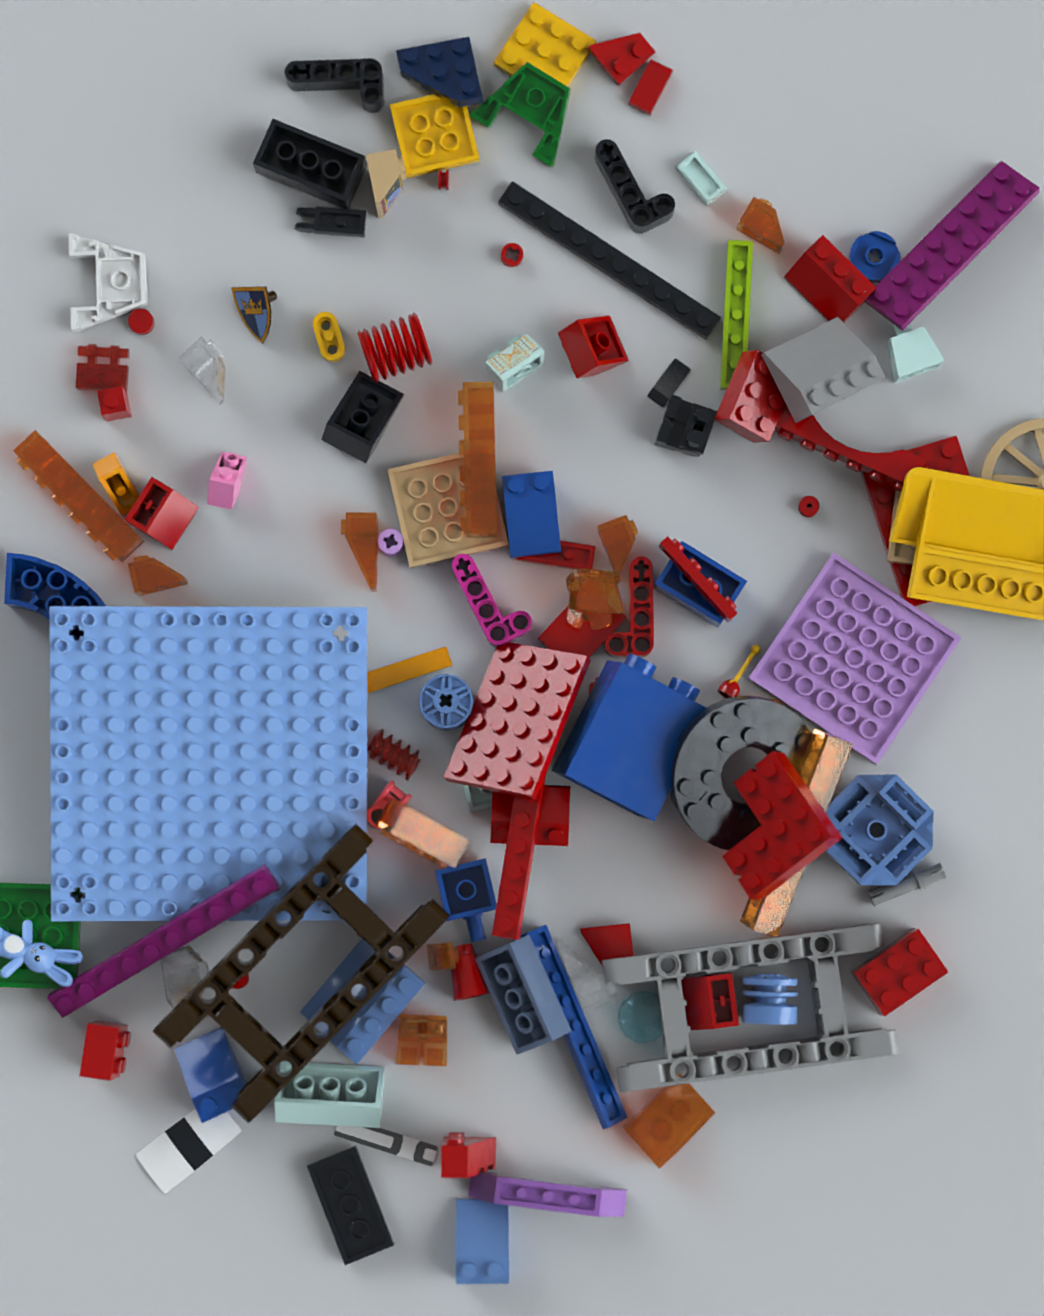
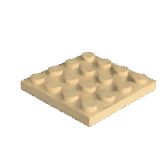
M486 447L387 469L410 569L451 560L459 554L473 555L509 546Z

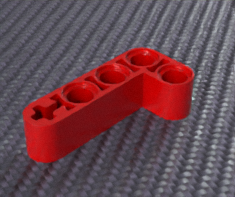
M644 556L633 559L629 567V632L612 633L605 641V652L612 658H627L629 653L644 658L651 653L654 646L653 565L650 559ZM638 564H643V568H647L643 574V582H638L639 571L634 570ZM642 588L647 591L648 598L640 601L635 598L634 591ZM637 614H644L648 618V624L639 626L635 623L634 617ZM613 639H618L623 643V649L619 652H614L610 649L609 642ZM638 639L646 640L649 645L648 650L644 652L638 651L635 648V641Z

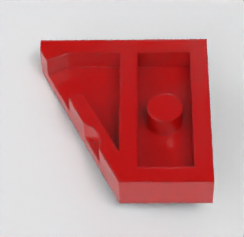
M641 33L592 44L587 48L617 86L656 52Z

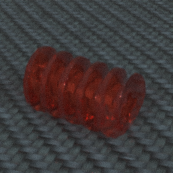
M381 729L375 734L367 747V753L371 751L370 759L374 760L380 756L378 764L382 766L388 761V770L391 771L397 766L396 774L400 776L406 771L405 780L409 781L421 762V759H419L420 751L417 749L414 753L410 754L411 745L408 744L402 749L401 739L393 744V735L390 734L388 737L383 738L384 729Z

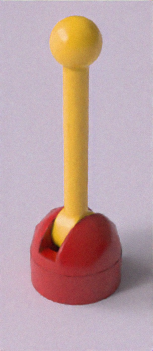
M759 645L751 646V653L735 678L724 681L718 688V693L726 699L738 697L740 692L738 681L753 657L760 653L761 648Z

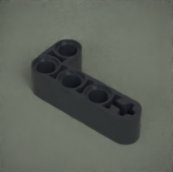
M375 59L293 61L287 64L285 68L287 84L294 91L360 89L362 105L366 111L376 113L384 106L383 71L381 64ZM370 70L378 72L375 77L366 76V73ZM345 71L353 73L349 78H343L341 74ZM320 72L328 73L324 79H318L316 75ZM296 74H300L298 79H294ZM371 94L378 96L376 101L370 102L366 100Z
M610 139L601 140L596 146L595 161L630 228L634 232L642 234L668 222L672 218L675 209L673 197L662 193L646 201L616 143ZM603 151H605L607 154L611 153L610 160L606 154L602 155ZM614 172H621L624 178L616 180L611 175ZM631 193L636 199L629 202L623 198V195ZM659 204H666L670 210L661 212L657 209V206ZM637 215H643L648 221L638 223L634 218Z

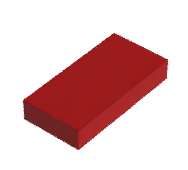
M651 59L628 105L647 115H651L673 70Z

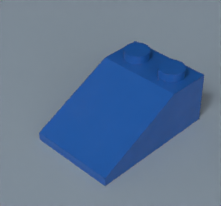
M553 471L502 476L510 558L561 553Z
M222 1027L175 1048L174 1050L188 1091L201 1122L204 1123L232 1110L231 1104L238 1097L237 1093L247 1082Z

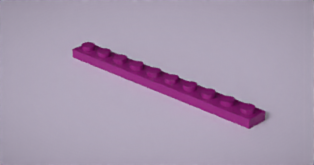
M264 864L74 978L70 986H61L49 993L47 999L60 1016L64 1018L279 889L280 884Z

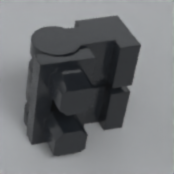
M672 394L654 445L679 451L689 456L700 457L704 453L717 411L682 400L681 397Z

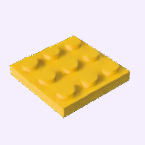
M533 2L493 64L499 70L512 76L524 64L529 62L568 87L590 54L587 48L592 44H596V40Z
M435 94L390 104L407 178L437 172L439 169L442 171L480 162L467 106L457 107L451 104L449 99L442 95L436 96Z

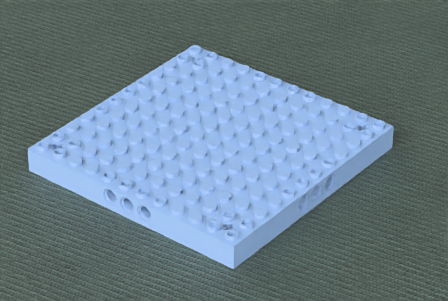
M49 606L51 921H171L265 864L280 884L279 889L226 920L260 921L350 828L357 824L367 833L368 607ZM76 625H79V630H84V635L80 636V640H77V635H72V630L76 629ZM338 626H343V630L348 631V636H344V640H339V637L334 635V630H338ZM367 853L340 879L366 905ZM322 872L315 874L313 877V882L317 886L326 884L328 876ZM78 887L81 892H85L81 899H78V895L73 893ZM317 900L304 913V917L300 921L343 919L324 900ZM280 911L275 919L277 921H289L291 915L287 911Z

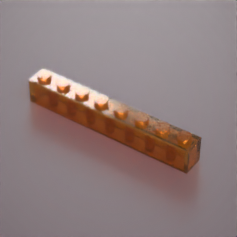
M814 729L798 773L826 813L831 804L836 786L840 781L845 763L850 756L853 743L839 736ZM804 868L764 899L749 898L740 922L754 931L778 937L789 906L793 901L798 883L802 878Z

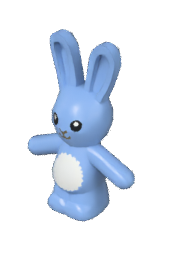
M28 919L23 921L22 938L0 927V957L11 960L1 969V977L8 978L25 963L31 971L45 973L60 986L68 987L72 984L71 975L54 965V963L78 964L83 960V955L80 951L53 949L43 942L32 943L33 923Z

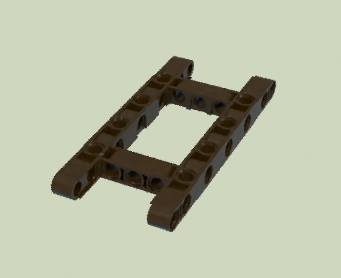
M357 824L342 836L152 1031L171 1048L177 1042L180 1043L209 1015L263 1067L237 1093L238 1097L230 1106L247 1123L251 1122L450 916L434 899H431L424 906L421 904L394 932L340 879L368 852L366 849L373 842V839ZM325 873L328 876L326 884L322 886L315 885L313 882L315 874ZM317 900H324L375 952L283 1046L229 994V990L266 956L271 946L280 938L282 939L304 917V913ZM280 911H287L291 915L290 920L285 924H281L275 919ZM399 946L402 948L401 956L395 959L389 957L388 952L390 948ZM243 949H249L253 953V958L250 961L244 962L239 959L238 953ZM356 984H362L366 989L363 995L354 996L351 993L352 987ZM204 988L214 989L215 997L210 1000L202 998L200 992ZM320 1022L326 1023L329 1026L327 1032L317 1034L314 1031L316 1024ZM281 1061H288L291 1064L290 1070L284 1073L278 1071L276 1067Z

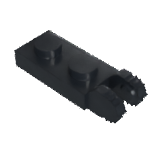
M317 206L316 208L300 207L296 210V215L300 217H315V224L296 223V231L365 238L366 210Z

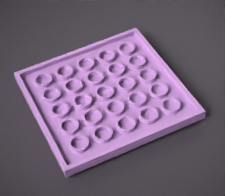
M833 552L748 679L868 761L877 765L961 637Z

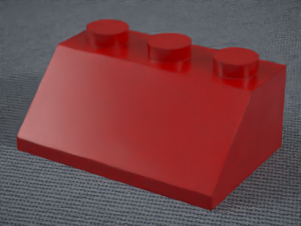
M824 235L805 251L784 276L827 321L838 317L845 323L876 290V287Z
M544 785L535 845L568 846L570 786ZM492 791L490 843L507 844L514 801L513 795Z

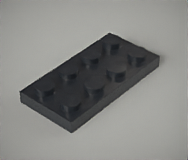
M356 1145L307 1165L345 1265L394 1246V1241Z

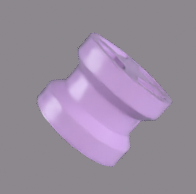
M386 529L378 537V546L384 555L393 557L402 552L404 541L402 535L397 530Z

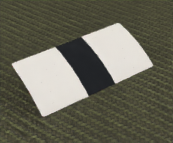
M194 1109L139 1151L136 1157L161 1191L166 1194L197 1170L242 1130L228 1112L202 1123L196 1109Z

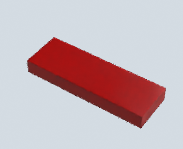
M560 540L561 553L517 557L516 560L592 572L596 546Z

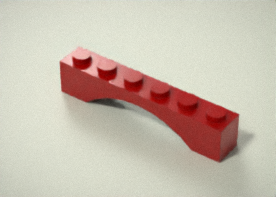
M786 403L775 427L780 438L789 442L793 439L808 451L813 452L815 449L822 452L823 456L830 461H842L852 471H864L874 481L879 483L886 481L893 484L892 487L899 492L902 491L906 474L911 469L916 467L927 468L926 459L904 449L893 452L872 453L847 447L830 436L818 423L814 414L795 423Z

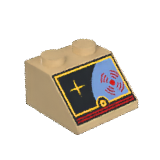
M396 149L366 155L378 218L385 216L403 190L402 180H407L403 157H397Z

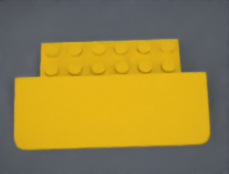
M922 467L911 469L906 474L889 537L890 542L916 546L907 597L1044 621V490Z

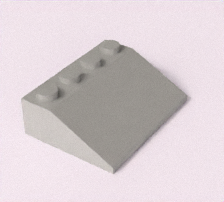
M838 317L761 354L795 423L886 378L875 354Z

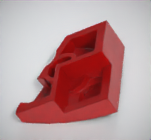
M630 923L580 928V933L602 967V960L634 956Z

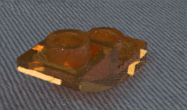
M453 942L426 944L429 970L455 969V963L459 962L458 948L453 947Z

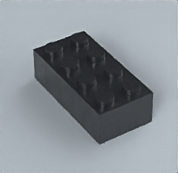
M272 119L254 159L253 166L257 174L343 209H349L367 168L366 156Z

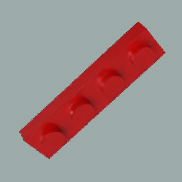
M667 536L659 544V548L727 623L737 615L735 603L728 596L724 598L717 591L719 586L711 577L707 579L700 572L702 568L694 558L688 559L684 555V547L675 538L671 540Z

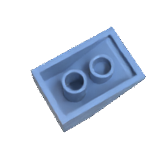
M456 1199V1284H509V1205L494 1204L479 1199Z

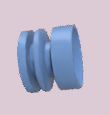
M450 674L437 675L428 680L421 689L419 697L420 711L426 721L434 728L443 731L457 730L465 725L474 704L472 691L467 683L458 676ZM451 696L452 706L448 707L445 705L441 707V697L448 698Z
M756 974L750 977H743V984L754 985V990L742 991L743 995L754 997V1003L742 1005L743 1023L797 1024V1006L786 1004V998L797 996L796 991H786V986L798 985L797 978H791L783 974Z

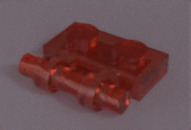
M97 344L78 346V356H87L88 359L87 363H77L75 384L77 390L99 391L122 386L127 392L129 367L128 365H119L120 358L129 359V349L120 348L118 345H111L110 348L97 347ZM97 357L110 358V364H97Z

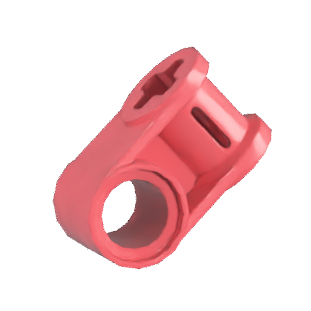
M391 780L380 793L378 799L367 812L368 823L375 829L385 828L396 814L404 808L412 795H406ZM390 793H392L393 795H395V796H396L398 799H400V800H397L396 798H394ZM382 810L386 814L385 821L380 824L374 823L371 819L373 812Z

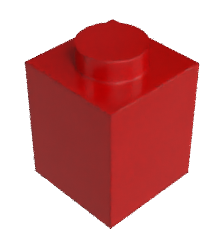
M122 386L97 391L101 416L107 422L132 417L128 394Z

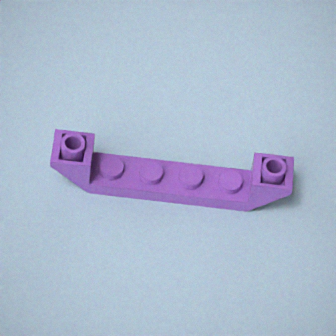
M479 1171V1175L470 1178L468 1197L494 1204L596 1217H624L627 1189L601 1186L600 1189L498 1176L494 1172L484 1173Z

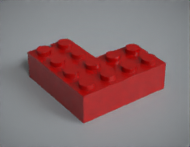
M772 751L755 765L757 769H749L733 782L761 824L760 827L722 856L733 874L741 876L738 881L750 899H764L842 839V836L786 754Z

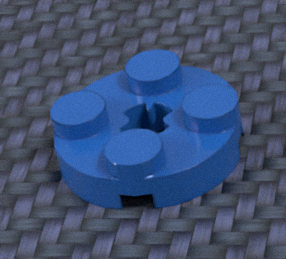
M872 231L859 236L854 241L849 252V261L871 283H879L900 262V252H898L896 242L891 236L884 232ZM873 251H877L881 261L871 262L868 253L873 254Z

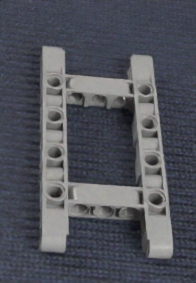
M867 924L602 960L605 984L616 983V985H625L655 980L665 1058L627 1063V1066L617 1067L619 1091H636L899 1054L896 1029L877 1028L848 1032L837 956L875 951V948L884 947L881 924ZM819 937L823 938L826 943L824 950L821 952L815 948V941ZM767 944L773 945L775 949L774 956L769 959L763 953L764 947ZM716 951H721L724 955V961L721 965L717 966L713 963L712 956ZM668 957L673 962V968L666 973L661 969V962L664 958ZM807 959L818 1037L702 1053L691 1052L688 1035L691 1031L685 1014L687 1002L683 997L681 984L684 976ZM837 1041L840 1044V1052L833 1056L830 1053V1045ZM786 1048L790 1056L786 1062L781 1063L778 1054L782 1049ZM734 1055L738 1058V1066L733 1070H729L727 1060L730 1056ZM679 1063L687 1065V1073L682 1077H678L675 1073V1068Z

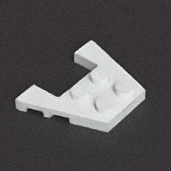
M68 234L70 258H96L97 305L70 307L71 330L73 332H78L148 305L146 255L144 253L116 245L111 246L98 242V240L79 237L76 234Z

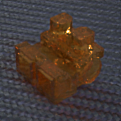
M400 1014L396 1064L420 1065V1058L423 1057V1065L447 1066V1016Z

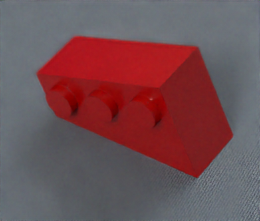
M449 1132L448 1137L443 1138L441 1144V1178H470L479 1175V1169L484 1173L487 1172V1169H496V1137H465L464 1132Z

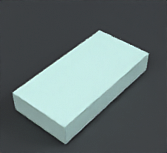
M696 151L676 166V170L706 206H709L727 191L726 186Z

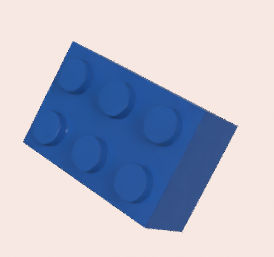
M681 541L680 544L685 549L683 551L684 555L688 559L694 558L701 566L702 570L700 572L706 579L711 577L719 586L717 591L724 598L728 596L735 602L747 580ZM669 560L653 588L718 628L724 618L674 563Z

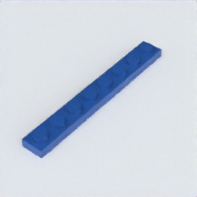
M544 925L521 935V937L530 935L571 1029V1032L563 1035L601 1127L606 1129L628 1117L547 925Z

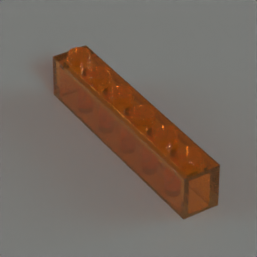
M463 382V390H458V405H463V415L458 416L459 430H464V440H459V456L464 455L465 464L460 465V481H465V490L460 491V505L465 506L466 516H461V531H466L467 538L497 537L493 382Z
M36 430L13 450L18 456L15 461L25 471L30 468L36 474L33 479L43 489L46 486L50 488L53 492L50 497L60 507L65 504L71 510L68 515L78 525L83 522L88 527L85 533L95 543L100 540L106 546L103 551L112 560L118 558L123 563L144 542Z

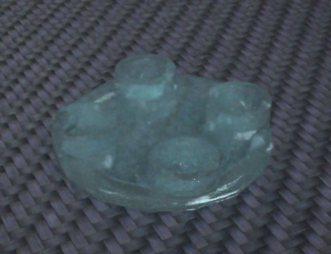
M639 991L632 993L623 1000L619 1007L618 1022L620 1029L626 1037L634 1042L648 1043L655 1041L662 1035L657 995L653 992Z

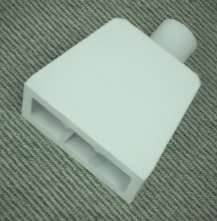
M893 324L897 336L890 338L887 348L895 383L933 370L943 364L944 359L925 327L911 330L910 325H908L902 331Z

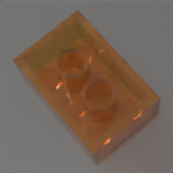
M391 797L375 824L383 829L380 834L444 869L447 864L456 868L470 840Z

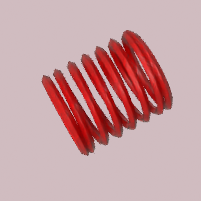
M413 312L412 315H408L414 343L404 318H399L405 346L393 320L390 321V328L395 346L386 324H381L386 349L377 327L372 326L371 328L376 349L368 330L358 331L357 334L373 382L378 383L379 381L377 368L381 377L387 380L386 365L390 374L396 377V364L399 371L403 374L406 372L405 361L408 368L412 371L415 369L414 359L421 368L424 366L423 356L427 364H432L428 344L416 313Z

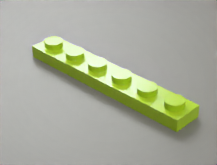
M728 240L720 390H727L742 352L748 351L753 241Z

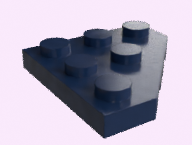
M469 36L396 50L401 77L409 81L412 79L418 82L423 89L436 96L442 95L457 107L483 103Z

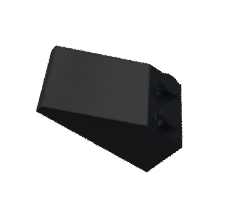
M359 371L328 420L321 440L367 463L404 394L381 381H378V383L373 382L371 376Z

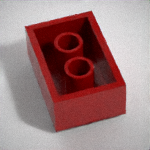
M760 350L742 352L714 421L753 443L770 441L785 405V401L761 355L763 352Z
M913 928L851 971V974L877 1012L884 1017L948 973L942 961L917 928Z

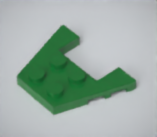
M527 62L504 82V85L494 94L490 95L477 109H474L469 116L490 128L503 106L545 132L532 155L553 167L571 88Z

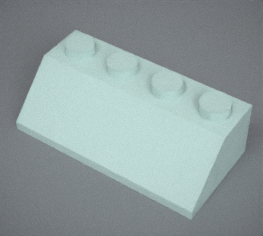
M281 1061L279 1071L283 1073L289 1071L291 1064ZM308 1063L276 1095L275 1122L380 1128L384 1067Z

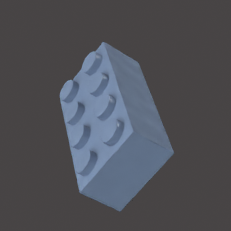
M526 935L519 940L512 941L475 958L516 1055L552 1042L571 1032L530 935Z

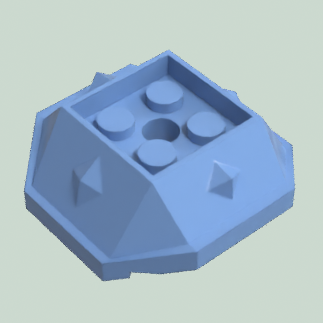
M897 774L856 775L823 809L842 836L841 840L825 852L859 885H897L933 849L934 811ZM873 823L881 826L882 833L878 838L870 834L869 829Z

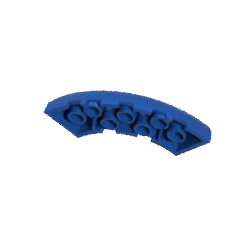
M7 553L4 604L7 606L30 610L41 614L49 620V606H106L97 593L84 581L57 564L29 555ZM76 625V629L72 630V635H77V640H80V636L84 635V630H79V625Z

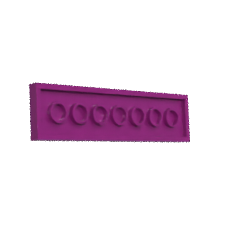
M1000 161L875 286L876 290L866 299L865 303L903 331L1039 194L1040 187L1003 161Z

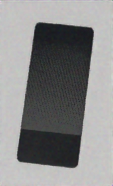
M674 359L647 396L661 407H664L691 369L678 359Z

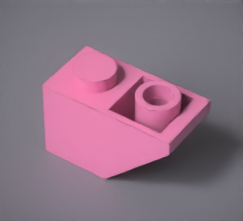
M221 453L209 479L208 505L233 509L239 495L247 457L235 453Z

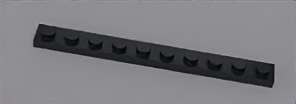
M512 181L499 199V205L704 339H708L720 321L721 317L515 182Z

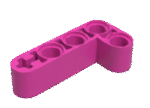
M467 554L457 555L452 561L453 573L490 645L494 647L501 646L528 634L532 628V619L529 613L519 610L502 617L472 557ZM462 561L464 564H470L468 565V572L471 577L467 580L462 569L457 570L460 567L459 563ZM474 583L482 587L481 593L476 596L468 592V587ZM483 606H490L494 610L490 618L480 616L479 611ZM518 617H523L528 621V625L525 629H517L513 625L514 620ZM494 629H502L505 632L504 639L501 641L493 640L490 635Z

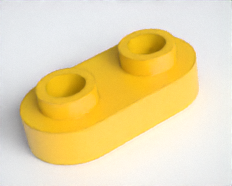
M321 312L315 316L312 324L320 353L326 361L338 362L344 357L346 350L338 321L332 313ZM324 323L331 325L328 330L321 328ZM332 346L338 349L334 354L328 352Z

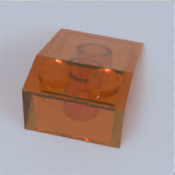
M689 1083L666 1086L627 1121L623 1128L660 1169L700 1130L715 1112Z

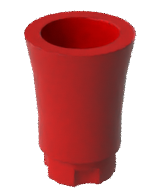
M472 943L449 948L453 1001L489 994L475 961L477 953H475Z

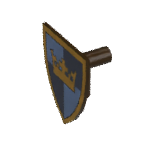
M267 286L231 287L238 313L244 324L257 340L264 343L271 326L272 311L270 302L277 299L276 293L274 291L268 292Z

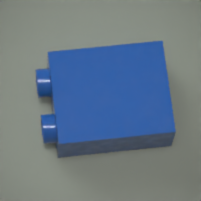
M629 653L624 663L606 661L552 771L639 817L655 822L671 790V768L679 737L694 717L706 709V707L695 702L700 692L698 688L675 677H672L668 687L652 678L657 668L654 664Z

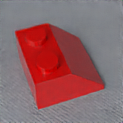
M610 315L578 319L558 332L562 347L577 379L597 375L629 361Z

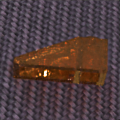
M346 512V519H341V535H345L371 591L377 592L378 515L376 512Z

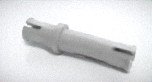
M937 863V865L922 871H913L912 875L904 877L897 885H884L868 891V895L875 907L878 904L913 890L925 889V886L945 879L946 874L944 870L942 871L941 863Z

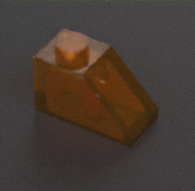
M753 197L739 220L736 229L780 254L785 242L776 209L772 208V204L769 201Z
M627 515L597 527L615 576L621 574L634 545L635 535L638 534L634 521H629Z
M148 555L136 557L134 562L128 563L134 592L138 596L188 584L187 579L183 575L155 558H149Z

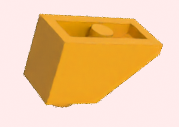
M113 452L92 465L99 481L122 516L131 510L140 495L118 456Z

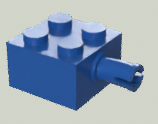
M486 858L435 870L443 907L450 915L447 921L459 918L466 920L471 939L470 942L487 939L481 916H483L484 912L496 910L497 903Z

